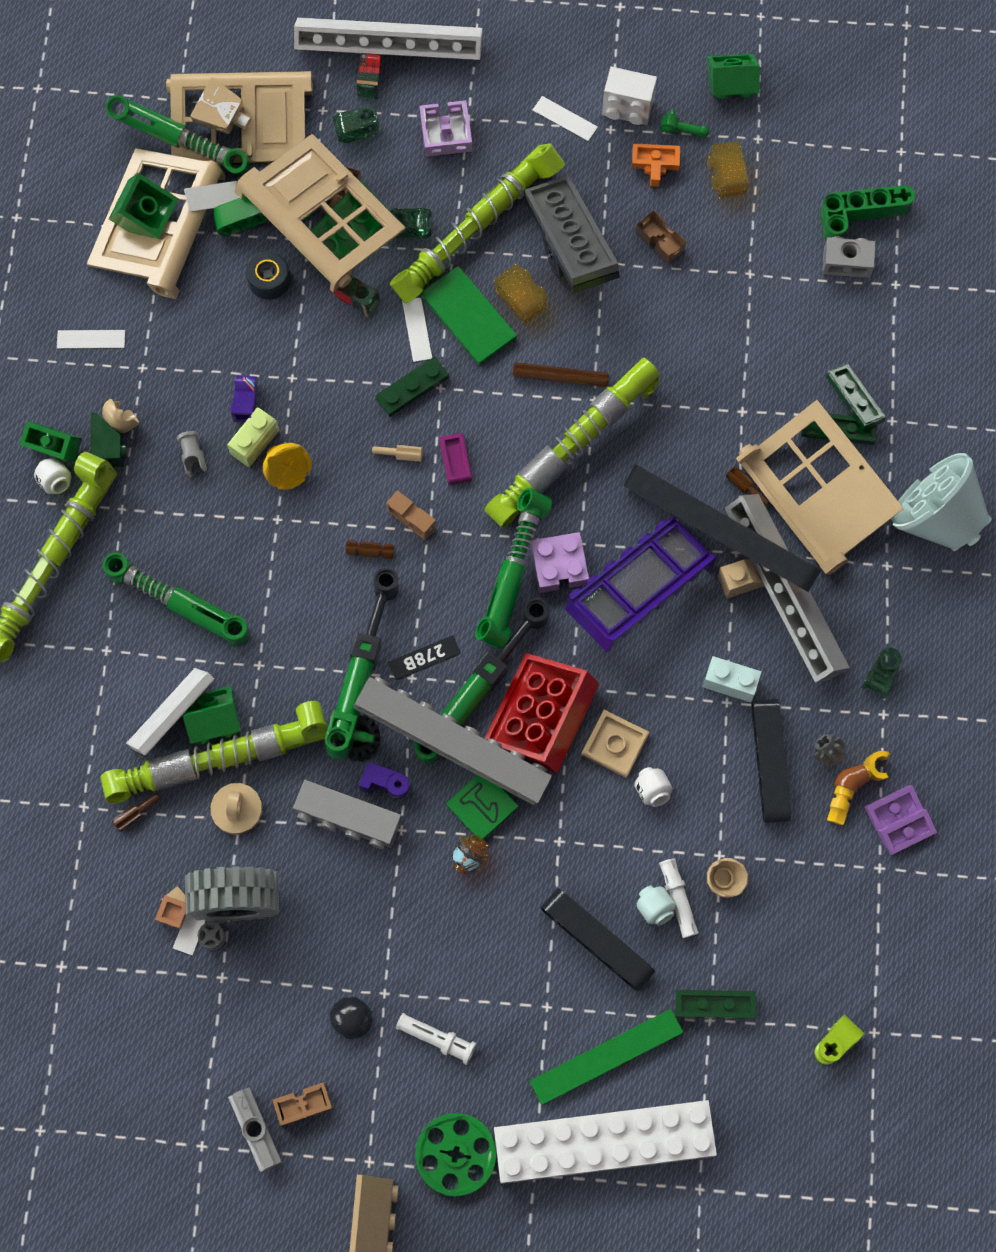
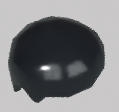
M355 996L341 998L333 1005L330 1011L332 1027L347 1039L361 1038L369 1031L373 1022L372 1013L368 1005Z

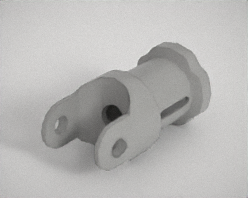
M186 431L177 437V441L181 443L183 451L182 461L185 471L190 478L193 476L191 466L195 462L199 461L201 469L204 472L207 471L204 453L199 448L197 440L199 434L197 431Z

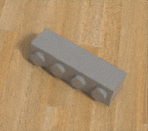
M305 779L293 806V810L298 814L297 818L309 823L312 820L321 822V827L335 832L336 828L346 832L345 835L358 841L360 838L370 841V845L379 849H384L385 846L392 847L402 821V817L398 813Z

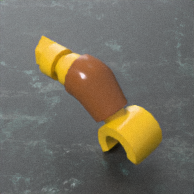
M875 752L865 759L864 764L841 771L834 783L836 798H832L828 821L844 825L850 807L848 800H852L853 795L857 794L858 789L870 782V779L881 781L888 778L886 773H880L876 770L875 761L876 759L886 760L890 756L889 752Z

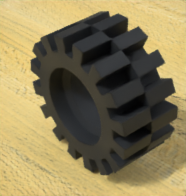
M365 714L363 716L359 715L358 728L374 735L375 739L373 743L366 742L361 746L352 745L351 752L345 759L349 758L353 762L355 760L361 762L364 758H371V755L375 754L378 751L377 747L380 746L381 737L378 725ZM342 740L334 741L336 747H340L345 743Z

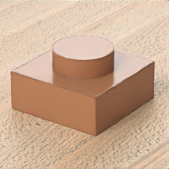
M164 895L155 920L181 930L186 918L185 902Z

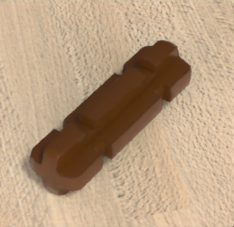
M348 540L345 551L348 555L359 553L360 556L377 558L383 556V558L392 559L395 548L392 544L381 546V543L364 541L357 543V541Z

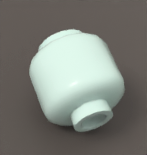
M650 885L639 893L640 898L637 901V908L647 923L660 926L674 916L675 902L664 887L653 888Z

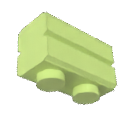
M256 408L251 418H248L227 444L230 454L250 468L279 432L277 421L260 408Z

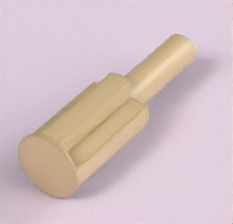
M397 445V448L374 446L372 453L396 456L397 460L421 462L423 448Z

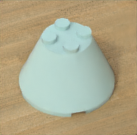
M959 453L938 462L929 469L932 472L922 482L917 479L906 490L898 501L904 509L891 519L894 522L895 528L951 548L953 551L958 550L965 544L971 546L980 539L981 535L979 533L991 522L992 518L988 515L972 459L965 453Z

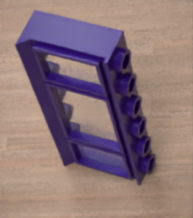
M673 516L668 521L666 519L662 520L655 527V531L651 535L649 533L644 534L637 542V546L634 548L628 547L621 554V558L617 562L614 560L610 561L604 567L603 573L599 576L594 574L585 583L586 586L583 589L577 588L568 596L569 602L565 610L606 652L611 650L618 638H625L634 625L637 623L642 624L648 618L651 611L655 608L659 610L672 594L674 596L679 594L689 580L693 582L703 569L709 570L717 555L710 554L676 520V516Z

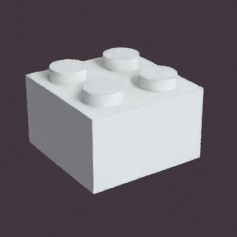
M610 67L604 90L602 115L613 120L630 121L635 125H648L657 77Z

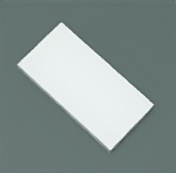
M194 668L126 744L133 750L146 755L213 682L214 678L208 672Z

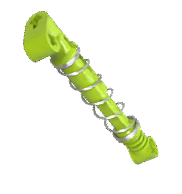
M543 144L537 146L511 172H505L501 179H498L499 183L489 193H482L483 198L472 209L467 208L468 212L465 214V220L458 227L452 222L451 224L455 229L443 241L436 237L439 244L432 251L424 248L413 265L400 272L391 280L390 286L404 303L414 300L423 291V285H426L434 276H440L445 272V269L451 265L450 256L454 253H465L466 241L469 238H481L482 231L488 225L497 223L498 216L504 210H510L516 199L524 197L525 189L530 187L537 179L551 177L564 167L565 162L553 145ZM476 232L480 233L478 237H472ZM464 244V251L456 252ZM449 258V264L445 267L443 263Z
M88 452L81 453L77 458L74 471L83 484L76 495L65 504L67 507L66 511L61 510L63 516L54 530H49L51 535L41 550L37 549L40 559L33 571L25 569L29 577L21 590L12 589L17 595L15 600L11 603L4 602L1 607V663L8 660L13 652L14 641L12 639H16V634H19L20 630L18 628L22 629L23 626L28 625L32 617H34V610L31 606L36 598L47 596L44 588L47 580L59 576L57 568H60L66 558L71 557L70 550L77 539L83 538V529L88 521L91 522L95 519L96 508L118 475L108 461ZM54 569H55L56 572H57V575H56V576H51L52 572H53ZM43 589L45 592L44 596H38ZM29 609H31L32 615H29Z

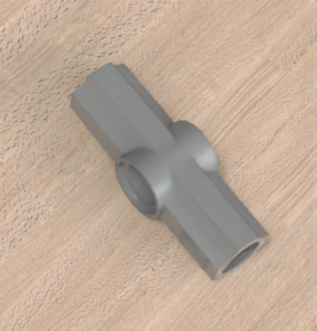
M250 1087L229 1096V1101L241 1126L242 1134L247 1140L260 1173L282 1163L269 1133L268 1125L262 1117ZM259 1122L262 1126V1132L257 1137H251L248 1132L249 1126L252 1123Z

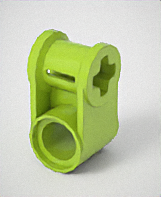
M844 1014L829 1030V1033L817 1044L815 1048L816 1059L824 1065L834 1063L855 1045L864 1035V1032ZM830 1046L833 1050L831 1055L827 1056L825 1054L826 1048Z

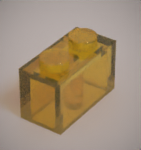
M740 141L711 145L710 155H707L708 169L713 171L711 183L713 190H717L718 198L746 194L749 181Z
M517 263L494 279V290L524 324L547 308L546 291L542 286H537L532 281V276L528 270L522 269Z

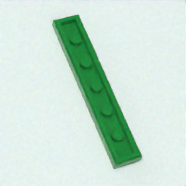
M669 1009L533 1078L529 1082L542 1106L681 1035L683 1031L672 1009Z

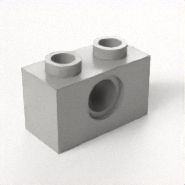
M840 236L827 237L823 253V274L870 278L874 269L875 241H868L865 238L853 240L844 239ZM844 254H851L853 258H848Z

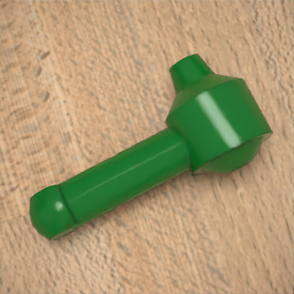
M669 110L668 114L662 117L660 130L664 133L674 134L680 131L697 135L701 138H706L709 135V129L706 126L701 127L680 122L675 110Z

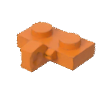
M633 144L632 168L645 169V174H650V187H659L660 175H666V170L679 171L680 146Z

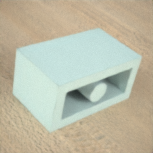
M712 656L703 688L751 703L761 671Z

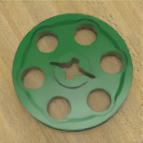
M462 1113L445 1114L431 1121L420 1134L415 1151L416 1165L423 1180L435 1191L448 1196L468 1195L481 1188L490 1178L496 1162L495 1143L487 1127L478 1119ZM458 1120L468 1122L469 1131L467 1134L457 1135L455 1133L454 1124ZM434 1128H439L444 1134V1138L439 1144H432L428 1139L429 1132ZM478 1138H485L489 1142V1150L484 1154H479L474 1150L473 1145ZM455 1147H460L461 1153L472 1158H458L457 1163H454L451 1156L440 1151L449 1152L454 1151ZM428 1155H433L438 1160V1166L434 1171H426L423 1167V1159ZM473 1165L481 1166L484 1171V1175L479 1181H473L468 1176V1170ZM447 1174H454L458 1179V1185L453 1190L446 1189L442 1184V1180Z

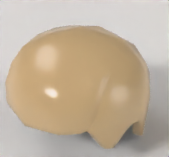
M109 399L103 406L102 414L104 420L118 433H126L140 424L131 410L123 411L119 409L120 401L113 402L112 399Z
M723 858L713 862L707 871V884L711 891L720 897H734L740 895L748 885V873L744 865L737 860Z

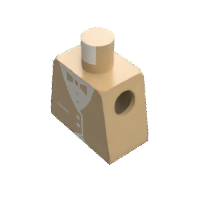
M213 77L210 78L190 115L194 123L226 134L231 132L234 125L246 130L251 122V117L242 113L244 108L243 100Z

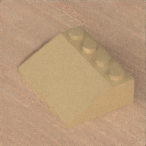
M357 1175L350 1252H393V1242H388L389 1231L395 1230L396 1214L391 1213L392 1202L397 1203L398 1186L394 1185L393 1179Z

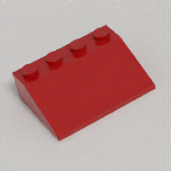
M525 653L484 739H494L502 744L501 748L510 753L512 750L525 757L524 761L529 764L537 763L544 766L548 771L558 773L597 691L599 682L587 670Z

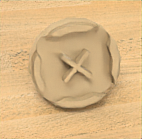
M242 783L229 784L222 787L214 795L211 803V816L215 824L223 832L231 835L245 834L259 823L262 816V802L257 792L250 786Z

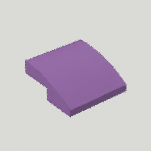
M908 785L865 806L874 828L890 855L937 833L927 809H923L913 785Z

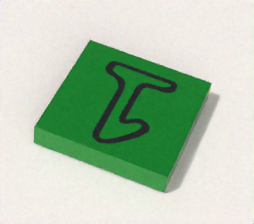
M478 775L446 803V806L480 842L518 809V805L502 788Z

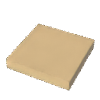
M603 710L581 756L627 778L650 732Z

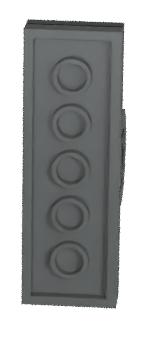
M569 175L524 190L526 204L542 232L545 252L551 269L557 278L565 276L574 293L620 278L618 262Z

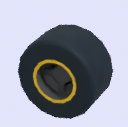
M274 252L259 253L249 261L246 267L248 285L257 297L275 299L282 296L288 290L290 271L286 260L279 254Z

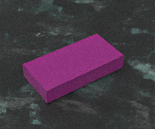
M463 433L439 437L448 485L472 481Z

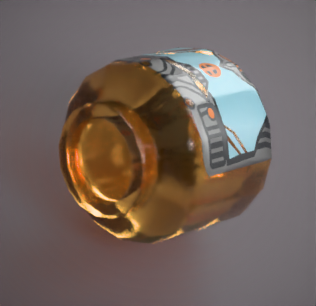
M473 834L461 837L450 855L454 862L453 867L462 874L467 872L477 873L489 856L487 843Z

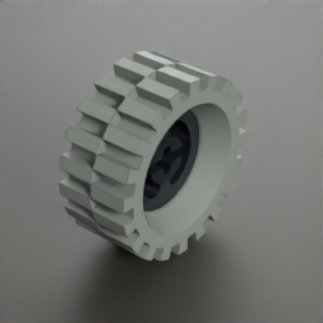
M239 866L232 868L217 867V869L208 868L204 869V871L196 870L194 873L190 872L185 875L186 917L195 920H218V922H225L226 920L263 919L279 914L278 872L273 869L265 870V868L261 867L239 868Z

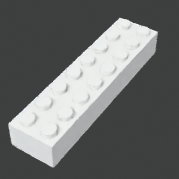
M709 1100L494 1127L500 1184L717 1156Z

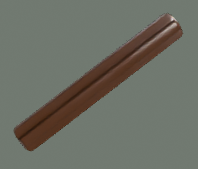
M518 362L514 363L513 366L514 377L602 387L608 385L609 374L607 372Z

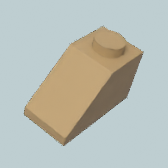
M744 559L723 566L718 574L726 599L765 586L751 559Z

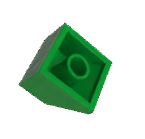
M753 54L707 56L709 87L713 96L719 99H726L730 95L739 94L740 97H752L753 94L760 93V65Z
M136 173L127 180L108 220L130 233L159 239L179 198L140 173Z
M232 686L202 693L183 714L191 744L196 742L204 744L211 741L212 738L219 736L231 737L238 731H241Z

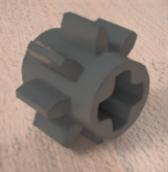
M825 734L815 742L814 749L817 752L814 753V757L819 763L824 762L826 766L837 765L844 758L846 752L843 748L846 744L840 736L836 738L833 734Z

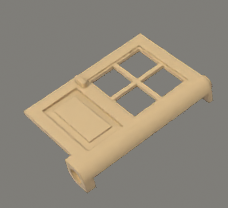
M312 71L171 74V78L166 81L167 93H171V119L185 126L186 123H194L191 117H186L185 90H204L211 77L218 80L229 90L241 89V99L244 103L242 113L250 116L251 122L246 130L242 129V148L233 149L241 150L248 156L252 155L250 157L251 163H272L305 139V95H313ZM211 129V141L214 142L213 144H216V130ZM171 145V155L208 161L207 156L202 157L201 153L196 154L195 151L191 152L190 149H185L184 147L176 148ZM242 157L234 158L233 163H243Z
M313 134L260 172L255 167L252 168L236 184L235 193L241 199L246 196L331 283L330 290L332 292L339 287H346L352 280L350 276L354 268L405 230V227ZM343 189H346L362 206L342 220L326 202ZM319 207H322L338 224L320 238H317L302 220ZM367 210L383 228L364 242L347 224ZM343 228L359 246L339 260L323 242Z
M135 148L87 265L89 267L147 278V284L152 291L164 297L177 299L180 291L176 283L206 209L189 211L186 196L171 193L179 198L178 200L186 202L178 221H167L159 239L130 233L108 220L127 180L136 173L141 174L144 165L167 169L160 186L163 189H166L173 171L196 175L192 187L217 184L218 180L225 181L226 175L220 168V165L212 160L206 162Z
M818 400L814 401L759 446L748 444L739 451L740 455L736 458L827 575L834 573L848 562V559L844 556L846 553L904 509ZM815 421L830 439V442L806 459L791 439ZM788 443L803 463L779 481L764 460ZM835 446L850 466L826 484L811 463ZM807 467L822 488L801 505H798L783 485Z

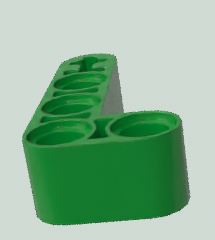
M902 185L836 192L826 195L820 209V219L825 240H827V237L832 238L835 236L844 238L848 229V221L906 215L910 211L915 199L914 190L909 186ZM875 201H879L883 205H878L875 203ZM851 204H857L860 207H853ZM828 206L835 207L837 210H831ZM831 228H838L840 231L837 232L832 230Z
M246 196L242 199L237 198L221 204L213 209L217 233L222 236L232 235L269 221ZM312 213L303 220L310 218L312 216Z

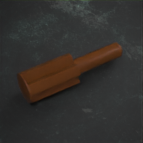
M734 466L728 471L726 477L743 493L759 494L764 505H768L769 501L752 486L754 482L738 467Z
M155 793L137 807L133 804L112 819L116 829L122 832L142 817L140 813L160 800V795Z

